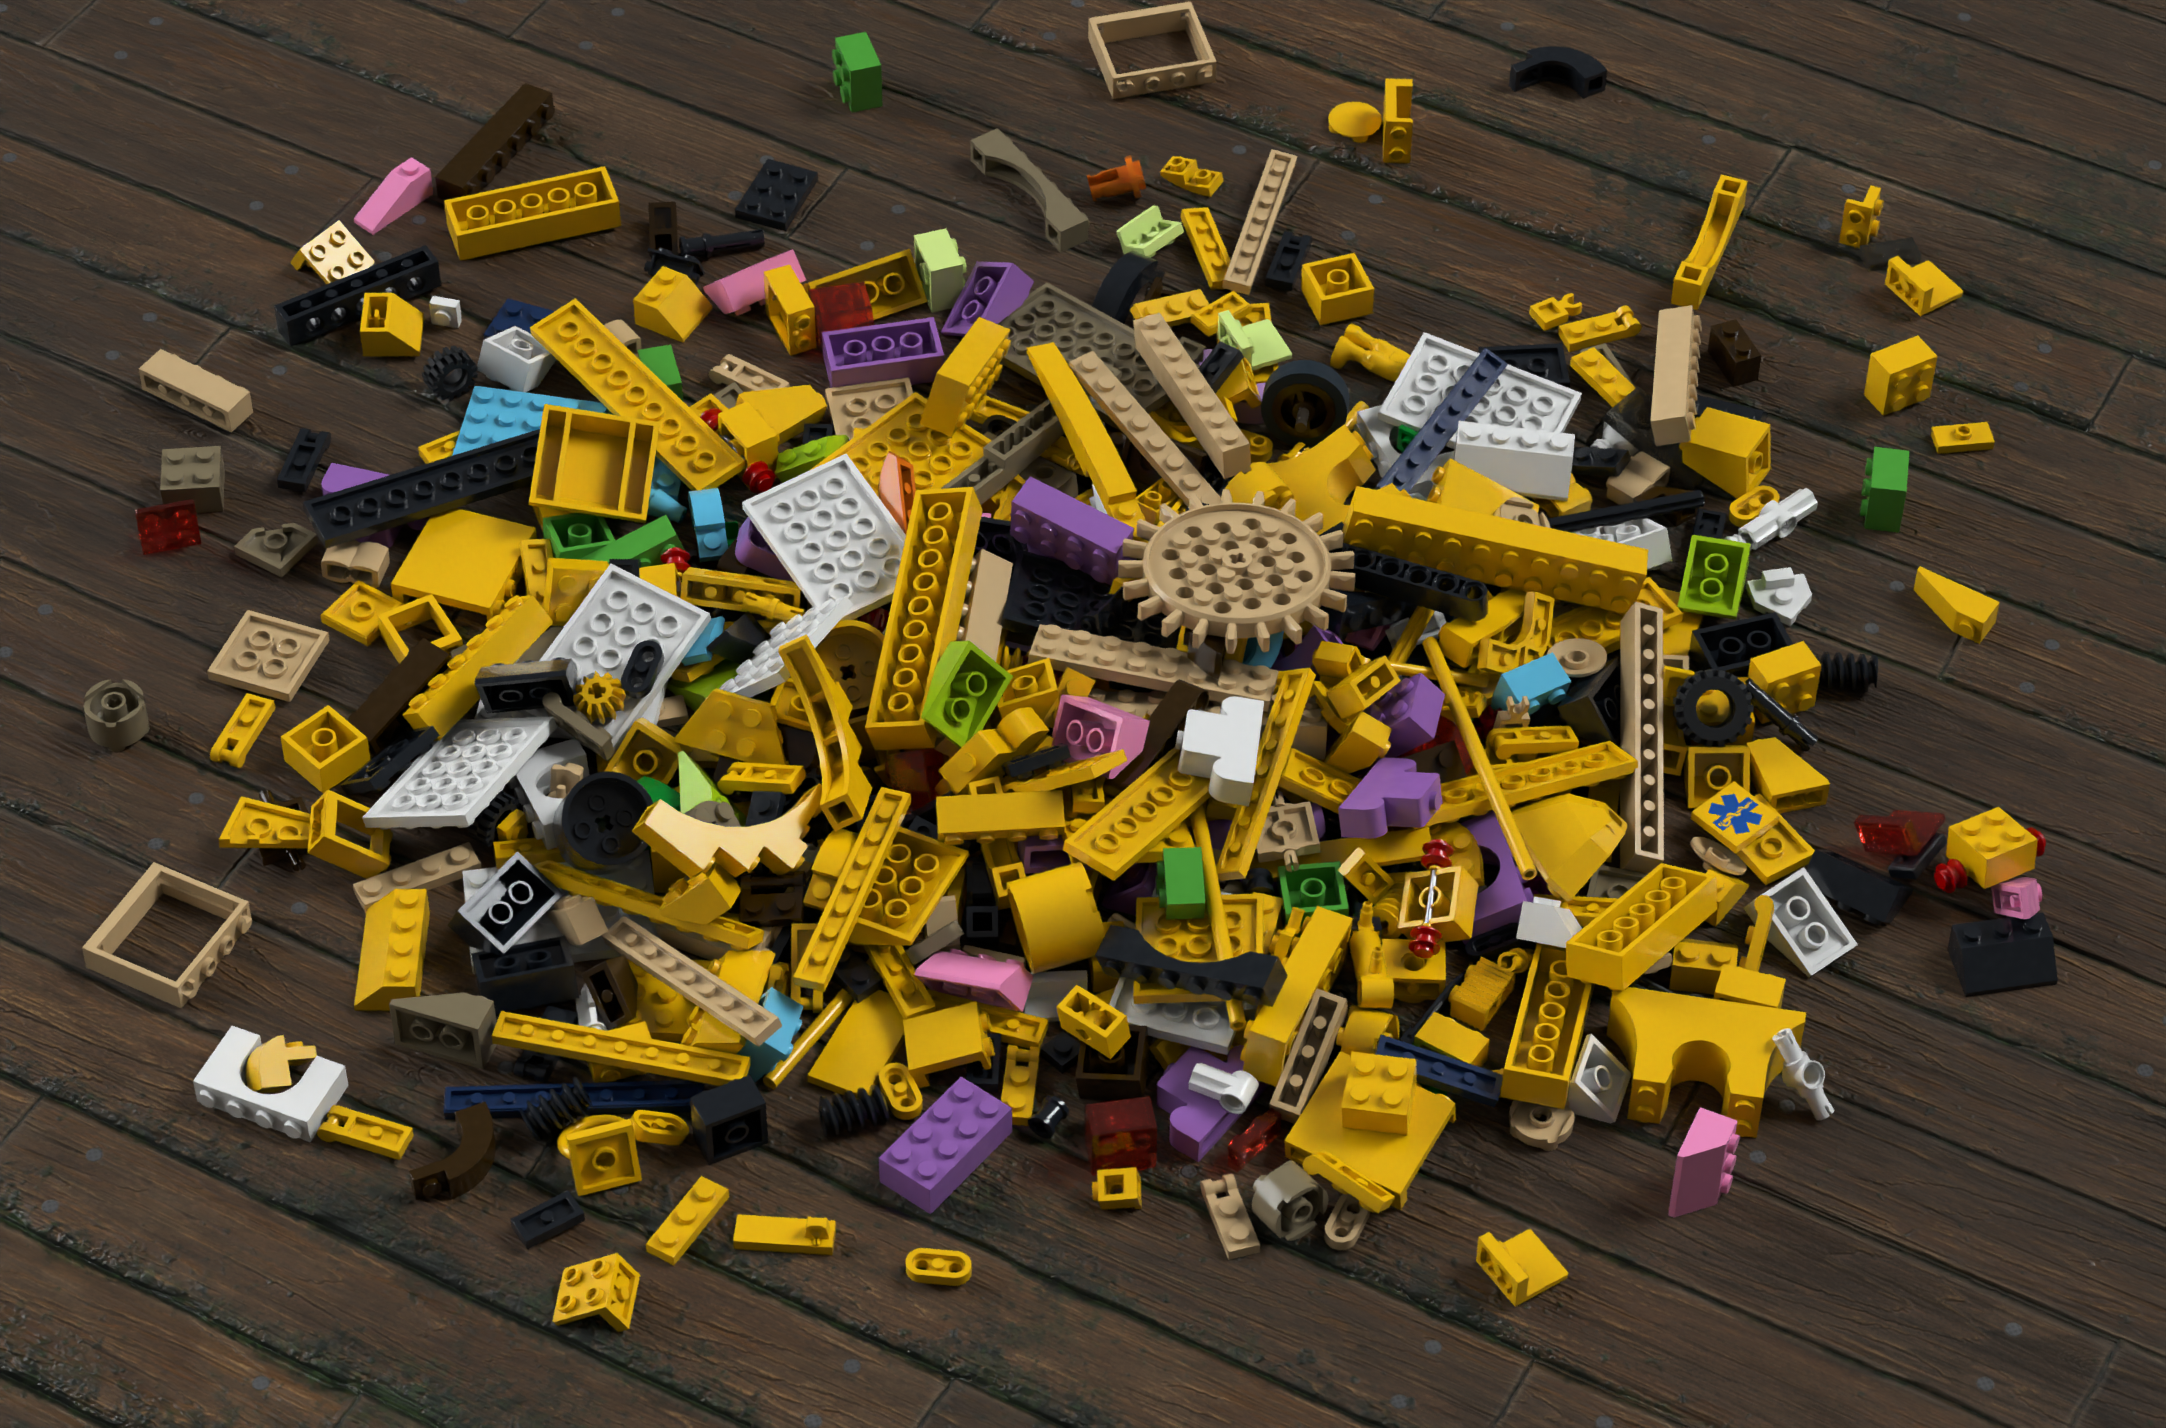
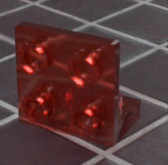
M193 499L135 510L143 555L202 544Z
M1894 810L1889 817L1859 815L1855 819L1854 824L1865 852L1912 856L1917 855L1945 822L1946 818L1943 813Z

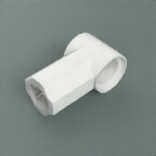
M1201 1062L1196 1064L1189 1080L1190 1090L1219 1100L1224 1109L1234 1114L1245 1112L1259 1087L1256 1078L1248 1072L1240 1070L1230 1074Z

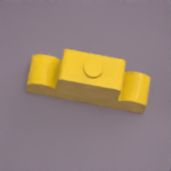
M1031 707L1018 708L1001 720L997 728L978 731L939 769L938 772L943 776V779L936 785V792L940 796L950 790L956 796L968 795V783L996 776H999V779L1004 776L1001 765L1012 760L1013 757L1024 756L1050 731L1049 728Z

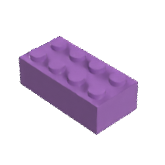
M934 317L822 332L823 359L831 388L907 377L910 378L911 385L934 382L936 373L944 364V353Z
M1031 476L1012 500L1010 535L1021 543H1027L1039 549L1046 556H1053L1065 562L1070 568L1079 569L1091 575L1096 581L1105 582L1111 586L1113 579L1118 577L1119 560H1131L1130 557L1122 555L1124 538L1133 540V527Z
M1422 673L1403 679L1369 707L1362 710L1392 728L1388 739L1391 742V746L1384 756L1385 758H1395L1433 740L1435 737L1445 694ZM1330 725L1327 732L1326 752L1340 736ZM1380 757L1370 767L1352 772L1350 775L1356 777L1372 769Z
M960 1077L879 1157L880 1182L931 1214L1012 1133V1108L965 1078Z

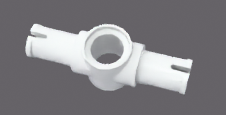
M1790 1028L1779 1031L1778 1035H1774L1772 1039L1784 1058L1783 1082L1786 1086L1797 1089L1800 1096L1806 1099L1817 1121L1828 1118L1829 1114L1834 1112V1108L1829 1103L1822 1089L1825 1079L1823 1066L1817 1061L1810 1060L1807 1053L1801 1050Z

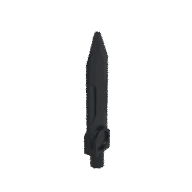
M1465 971L1447 985L1414 1028L1409 1027L1400 1038V1041L1414 1045L1415 1035L1433 1012L1441 1014L1450 1003L1448 1002L1450 992L1455 985H1461L1464 980Z

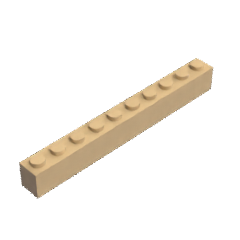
M1634 602L1620 621V748L1638 760V768H1635L1634 773L1628 774L1624 779H1620V817L1628 824L1626 833L1620 840V869L1648 874L1664 861L1663 609Z

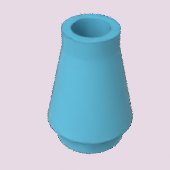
M651 488L647 515L658 518L667 515L669 520L680 524L686 516L687 508L661 489L655 490Z

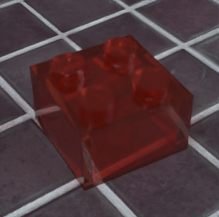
M1150 1096L1085 1105V1147L1092 1176L1097 1175V1170L1136 1167L1140 1171L1156 1167L1157 1124Z

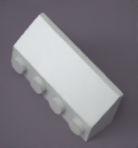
M1459 421L1454 460L1521 496L1567 501L1575 434Z

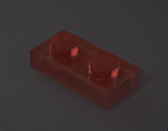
M1270 1108L1264 1115L1257 1116L1244 1133L1232 1138L1228 1145V1166L1238 1173L1280 1135L1281 1114Z

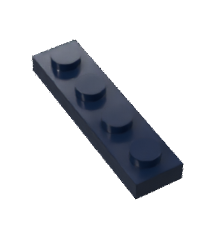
M1380 1035L1374 1054L1416 1059L1418 1083L1491 1107H1495L1502 1085V1074Z

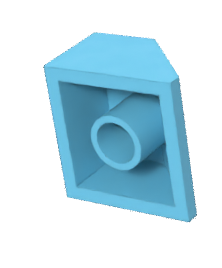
M1552 652L1501 674L1492 695L1490 706L1495 710L1502 708L1503 711H1507L1506 701L1508 696H1512L1514 704L1520 703L1522 697L1527 696L1530 704L1528 713L1531 715L1547 703L1553 705L1566 697L1571 680Z

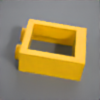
M789 264L764 271L766 314L789 355L815 349V307Z
M432 594L377 615L380 636L399 664L407 656L409 649L398 632L430 619L434 620L444 637L432 641V644L448 654L452 650L463 646L461 636Z
M327 789L311 806L308 854L368 879L378 875L381 871H386L391 862L389 849L393 832L391 828L386 830L366 828L362 817L370 808ZM336 821L370 835V850L336 836Z

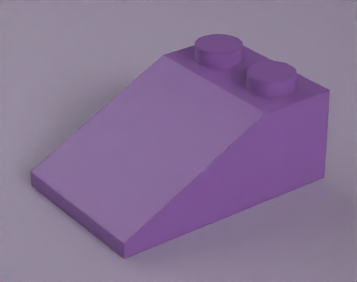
M977 261L941 333L947 336H965L978 317L998 324L1023 304L1029 295L1034 281L1014 263Z

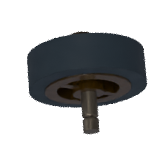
M1312 360L1292 361L1277 368L1268 378L1261 402L1262 418L1268 430L1279 440L1293 446L1298 442L1306 444L1304 447H1314L1342 425H1345L1349 407V391L1342 377L1331 367Z

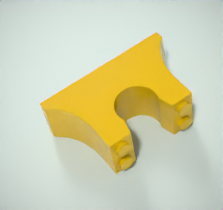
M1342 425L1313 448L1296 457L1280 462L1267 463L1294 495L1293 499L1296 500L1294 517L1304 521L1318 512L1323 514V529L1316 532L1318 535L1340 522L1345 523L1350 505H1344L1346 498L1356 486L1364 485L1376 470L1370 461L1374 456L1365 445L1366 443L1356 430L1351 433L1345 425ZM1393 483L1378 489V491L1411 498L1405 489L1399 491ZM1354 588V591L1351 592H1365V590Z
M1627 987L1624 991L1612 990L1607 1036L1620 1047L1631 1072V1096L1627 1119L1643 1123L1660 1124L1668 1106L1671 1088L1684 1081H1701L1713 1086L1723 1098L1721 1115L1737 1120L1735 1134L1740 1135V1137L1757 1138L1764 1094L1770 1083L1784 1067V1058L1772 1037L1778 1035L1779 1031L1790 1028L1801 1048L1806 1012Z

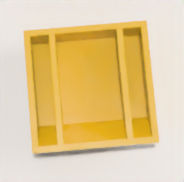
M544 404L528 505L646 523L660 422Z

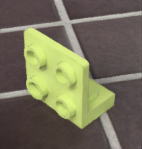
M1229 310L1218 313V340L1238 348L1251 364L1252 370L1292 358V352L1269 319L1241 326L1240 321L1235 320Z

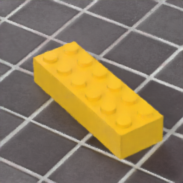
M605 166L444 200L447 227L460 261L621 226L619 200Z
M978 317L936 373L920 421L921 425L951 437L958 428L963 429L966 420L970 419L974 409L978 408L980 401L984 400L987 391L991 390L994 381H997L1001 374L1003 365L1000 362L1003 356L1007 355L1010 348L1011 340L1007 338L1011 329Z
M1660 863L1566 942L1567 977L1578 979L1587 984L1594 983L1606 986L1614 991H1624L1717 910L1716 876Z
M1319 906L1316 907L1312 917L1306 916L1301 928V937L1296 936L1290 947V957H1284L1281 962L1288 976L1273 1007L1258 1005L1255 1013L1256 1019H1250L1244 1031V1038L1248 1039L1242 1049L1240 1060L1244 1061L1243 1071L1253 1075L1256 1080L1275 1087L1277 1086L1316 988L1330 992L1346 962L1353 918Z
M1536 943L1504 1066L1500 1096L1502 1098L1565 1109L1570 1081L1573 1076L1595 986L1594 983L1587 984L1578 979L1567 977L1566 948Z

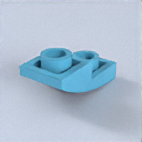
M723 616L711 619L681 661L685 666L712 659V652L706 647L723 633L725 623Z

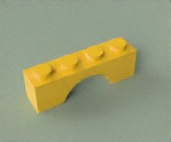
M999 776L968 783V795L1003 793ZM995 838V841L992 843H980L998 910L1010 908L1006 883L1024 878L1026 875L1022 861H1020L1014 842L1008 841V838Z

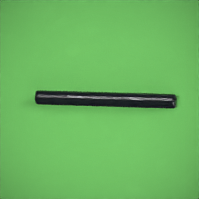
M1696 490L1548 518L1552 529L1573 532L1700 508L1704 506L1705 500L1703 492Z

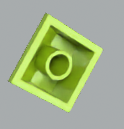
M847 435L826 436L779 453L775 471L776 476L784 483L809 471L847 443L849 437Z

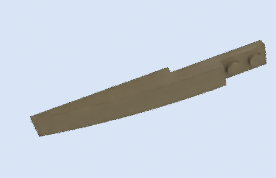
M1102 361L1118 380L1122 377L1121 371ZM1082 386L1091 404L1094 405L1096 401ZM1049 399L984 446L983 457L941 489L973 487L980 505L1002 489L1064 434Z

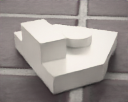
M1791 567L1762 571L1761 579L1750 580L1746 584V590L1753 608L1763 614H1766V612H1776L1780 621L1788 626L1795 622L1798 614L1809 605L1812 598L1805 575H1794Z

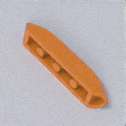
M889 451L879 477L878 497L881 498L884 506L904 533L907 534L916 492L913 464Z

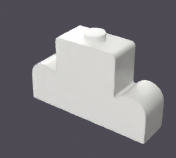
M1232 696L1223 700L1220 714L1193 709L1188 710L1184 731L1178 730L1175 749L1181 750L1178 772L1210 778L1209 794L1218 801L1249 806L1254 783L1264 701Z

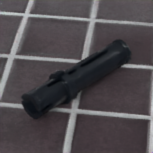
M1751 678L1745 681L1747 684L1746 689L1752 696V699H1750L1751 704L1779 727V732L1783 736L1788 735L1805 752L1810 749L1809 745L1813 747L1818 740V736L1814 735L1799 722V717L1796 714L1791 715L1754 683Z

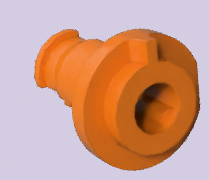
M1131 155L1124 157L1126 165L1102 171L1094 176L1087 175L1093 202L1097 201V198L1113 197L1133 191L1135 199L1141 198L1140 190L1147 188L1140 161H1132Z

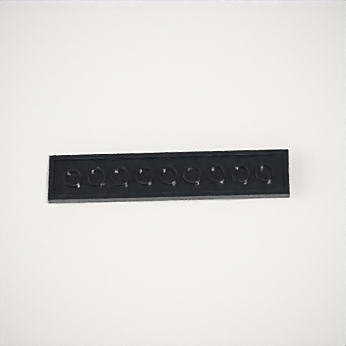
M540 429L304 501L303 510L326 549L531 485Z

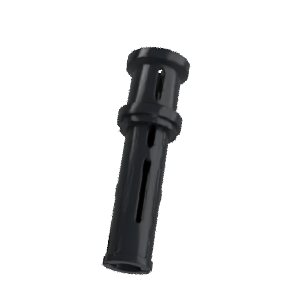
M762 229L718 236L702 233L701 237H679V249L682 257L690 255L693 257L705 256L709 258L718 252L765 246Z

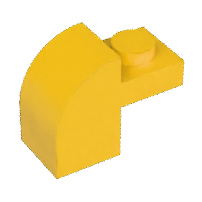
M284 1035L274 1037L258 1046L250 1054L246 1064L248 1088L257 1093L268 1094L279 1093L292 1086L289 1066L305 1065L314 1060L317 1056L316 1046H303L301 1041L285 1044Z

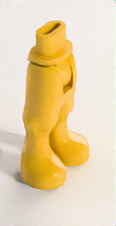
M1351 323L1347 326L1344 336H1340L1331 356L1330 366L1341 369L1348 361H1356L1362 364L1368 371L1389 381L1396 382L1411 355L1385 340L1373 338L1364 332L1361 327Z

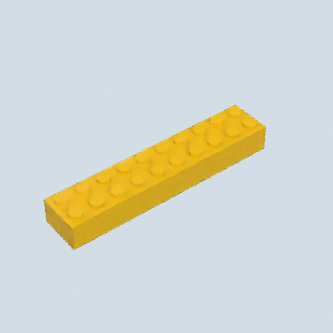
M1360 486L1355 488L1343 526V543L1477 580L1482 583L1524 592H1538L1555 599L1626 614L1633 603L1637 601L1647 575L1648 549Z
M973 487L916 490L865 724V729L875 750L934 748L937 730L923 720L921 716L935 667L949 643L956 641L983 511Z

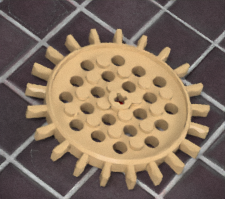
M1223 489L1220 503L1203 506L1195 493L1189 494V510L1181 514L1176 513L1165 503L1160 505V520L1164 523L1162 527L1142 519L1137 521V536L1149 541L1148 543L1126 538L1123 540L1122 556L1140 560H1119L1118 578H1143L1123 582L1124 600L1148 596L1149 599L1138 603V618L1142 621L1162 612L1167 617L1162 620L1161 635L1168 637L1181 625L1193 630L1192 647L1197 649L1204 642L1207 634L1225 637V647L1227 653L1233 654L1235 651L1237 638L1253 637L1257 638L1262 652H1269L1270 635L1282 631L1296 645L1302 643V628L1298 624L1306 620L1323 631L1328 629L1329 614L1319 609L1321 606L1345 612L1347 595L1329 589L1354 591L1355 573L1334 571L1353 569L1354 552L1329 553V551L1343 547V532L1338 530L1319 536L1316 532L1323 529L1322 513L1318 512L1308 519L1301 521L1294 517L1296 500L1290 499L1281 510L1264 506L1263 491H1257L1251 504L1232 503L1233 498L1229 489Z

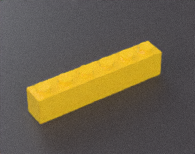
M516 595L509 599L504 605L506 609L500 615L492 617L485 625L487 628L467 642L466 646L468 648L462 654L453 657L448 662V668L443 673L436 675L429 681V688L409 702L410 707L403 714V717L413 729L434 726L440 735L434 741H440L480 699L475 686V678L480 668L496 663L514 664L549 628L553 621L533 595L521 597Z

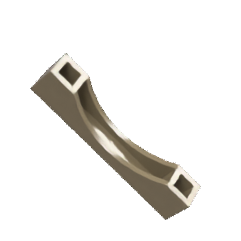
M997 128L970 140L971 161L985 176L998 178L1016 185L1026 191L1039 204L1045 216V237L1060 253L1088 241L1090 223L1086 214L1081 213L1073 205L1071 199L1065 197L1058 190L1056 184L1051 182L1043 174L1042 170L1036 167L1028 159L1027 155L1013 144L1008 136H1005Z

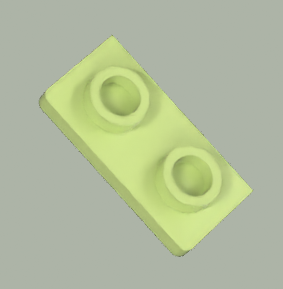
M1154 205L1117 230L1124 255L1135 251L1150 258L1160 248L1172 244L1176 237L1184 233L1181 222L1163 220L1159 207Z

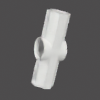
M1808 488L1797 490L1779 503L1772 500L1762 508L1758 517L1738 530V535L1746 543L1751 544L1750 550H1756L1777 535L1780 538L1788 536L1794 530L1798 521L1817 509L1818 502L1813 492Z

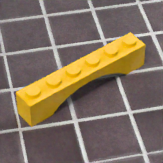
M1721 174L1714 189L1697 241L1689 256L1681 262L1674 277L1671 304L1682 307L1692 305L1694 310L1699 309L1744 208L1748 181Z

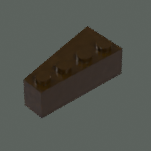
M423 638L416 646L409 650L401 663L389 672L387 678L379 687L369 694L367 700L358 710L349 716L347 721L367 737L370 753L378 754L403 731H407V727L410 724L403 717V714L410 707L409 702L415 696L424 693L429 688V681L448 668L447 664L452 659L450 654Z

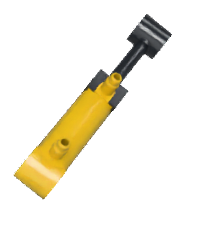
M1343 876L1347 901L1350 902L1353 915L1348 916L1353 918L1347 955L1352 956L1355 970L1358 1007L1392 1009L1394 982L1392 977H1388L1382 950L1380 918L1372 917V902Z

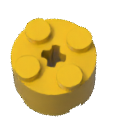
M1256 462L1250 465L1253 470L1246 474L1240 471L1225 488L1229 489L1231 493L1232 503L1252 504L1257 491H1263L1264 506L1278 510L1290 499L1294 498L1289 487L1266 462Z
M1351 1005L1346 1027L1339 1028L1336 1044L1341 1046V1052L1351 1055V1052L1374 1054L1380 1035L1399 1039L1398 1016Z

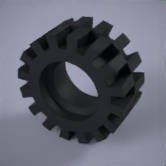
M451 346L450 350L448 347L442 348V353L436 351L434 353L436 357L434 359L429 357L427 361L430 364L423 367L425 371L422 373L424 383L437 398L444 401L446 398L449 401L454 400V395L457 398L462 397L461 392L465 391L467 393L470 390L468 386H474L475 384L473 378H478V373L476 372L478 367L461 347L457 348L456 346Z
M504 791L499 792L489 803V806L476 817L474 823L467 827L468 835L489 848H493V842L499 841L496 827L512 811L514 812L516 809H519L521 803L518 799Z

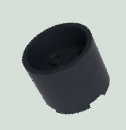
M618 772L594 773L579 781L561 801L553 819L552 830L556 845L563 859L575 869L599 876L615 873L629 866L648 846L646 842L632 832V829L646 808L653 804L646 789L635 779ZM605 820L607 822L605 825L607 829L601 833L597 830L599 827L597 823Z

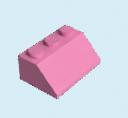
M792 249L703 286V289L724 314L734 312L738 316L750 311V304L757 301L760 306L765 304L764 271L790 264L800 283L806 281V278Z
M1062 694L1052 733L1054 738L1052 746L1060 743L1068 746L1071 757L1063 760L1068 763L1124 749L1127 761L1101 775L1108 779H1114L1143 751L1150 721L1089 697Z
M950 949V952H935L916 969L914 974L930 990L1021 1012L1024 1010L1034 977L1024 968L1025 964L1020 961L1006 959V962L996 961L994 957L985 954L971 957L957 949Z
M1699 1108L1677 1155L1668 1216L1678 1217L1717 1204L1722 1193H1728L1733 1180V1176L1730 1174L1737 1157L1733 1154L1737 1149L1740 1135L1735 1134L1737 1120Z

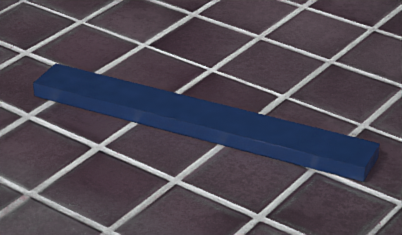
M1484 348L1374 490L1393 483L1399 491L1405 489L1409 493L1456 433L1459 421L1467 419L1508 364L1490 350Z
M690 1080L582 1083L594 1108L593 1110L588 1106L589 1115L633 1114L637 1110L664 1113L691 1112L690 1097L705 1090L704 1083ZM565 1083L570 1089L574 1088L573 1083ZM561 1084L445 1087L444 1119H455V1111L482 1102H486L492 1118L522 1117L520 1109L524 1113L527 1112L526 1101L530 1100L537 1107L539 1106L538 1095L541 1094L549 1101L551 1100L550 1089L553 1088L561 1095L562 1087Z

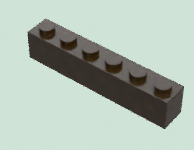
M524 83L435 176L437 198L448 200L480 193L488 183H491L501 169L505 168L509 161L523 149L524 145L538 133L539 129L553 117L555 107L553 105L552 93Z

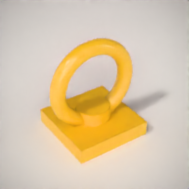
M614 1115L588 1116L577 1120L574 1124H569L558 1136L557 1147L560 1153L571 1161L575 1189L578 1196L642 1181L633 1125L630 1119Z

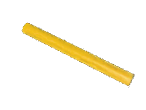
M1389 661L1397 675L1412 677L1422 673L1428 679L1437 680L1432 667ZM1450 670L1455 683L1478 687H1487L1489 678L1487 675Z

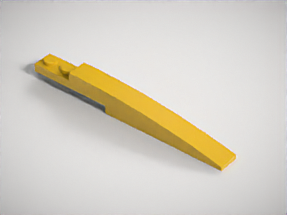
M1054 342L1028 347L1026 352L1077 461L1085 477L1090 476L1107 514L1133 527V540L1148 543L1149 541L1137 536V521L1140 519L1146 521L1136 501L1137 490L1103 423L1073 371Z

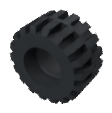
M1707 669L1706 671L1700 670L1695 672V675L1684 679V684L1682 686L1679 685L1676 690L1678 692L1676 698H1673V704H1675L1673 716L1677 720L1678 728L1684 732L1687 738L1704 746L1721 747L1727 743L1737 741L1736 738L1739 735L1743 736L1746 732L1747 724H1751L1752 718H1750L1751 712H1754V705H1751V693L1747 691V686L1737 679L1738 677L1725 671ZM1708 690H1719L1729 700V714L1717 726L1703 724L1696 714L1697 701Z

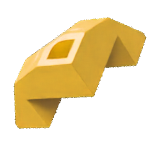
M1569 793L1514 806L1510 809L1533 864L1547 883L1548 890L1559 899L1562 897L1566 902H1569L1607 860L1625 835L1628 825L1606 803Z

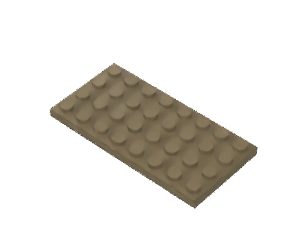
M1048 282L1031 292L1018 309L998 323L1011 329L1007 338L1011 340V345L1007 355L1003 356L1000 363L1041 387L1043 386L1026 349L1054 342L1068 365L1070 361L1090 351H1094L1102 361L1121 371L1122 377L1119 381L1148 414L1151 411H1156L1171 400L1135 348L1134 329ZM1096 402L1093 407L1099 418L1121 431Z

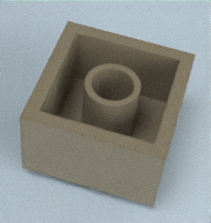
M221 446L162 449L160 492L165 515L223 512L225 468Z

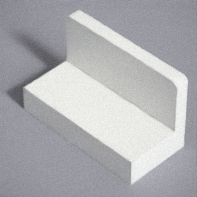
M1087 970L1032 974L1034 977L1024 1006L1025 1014L1049 1019V1022L1059 1021L1056 1006L1076 985L1087 991Z

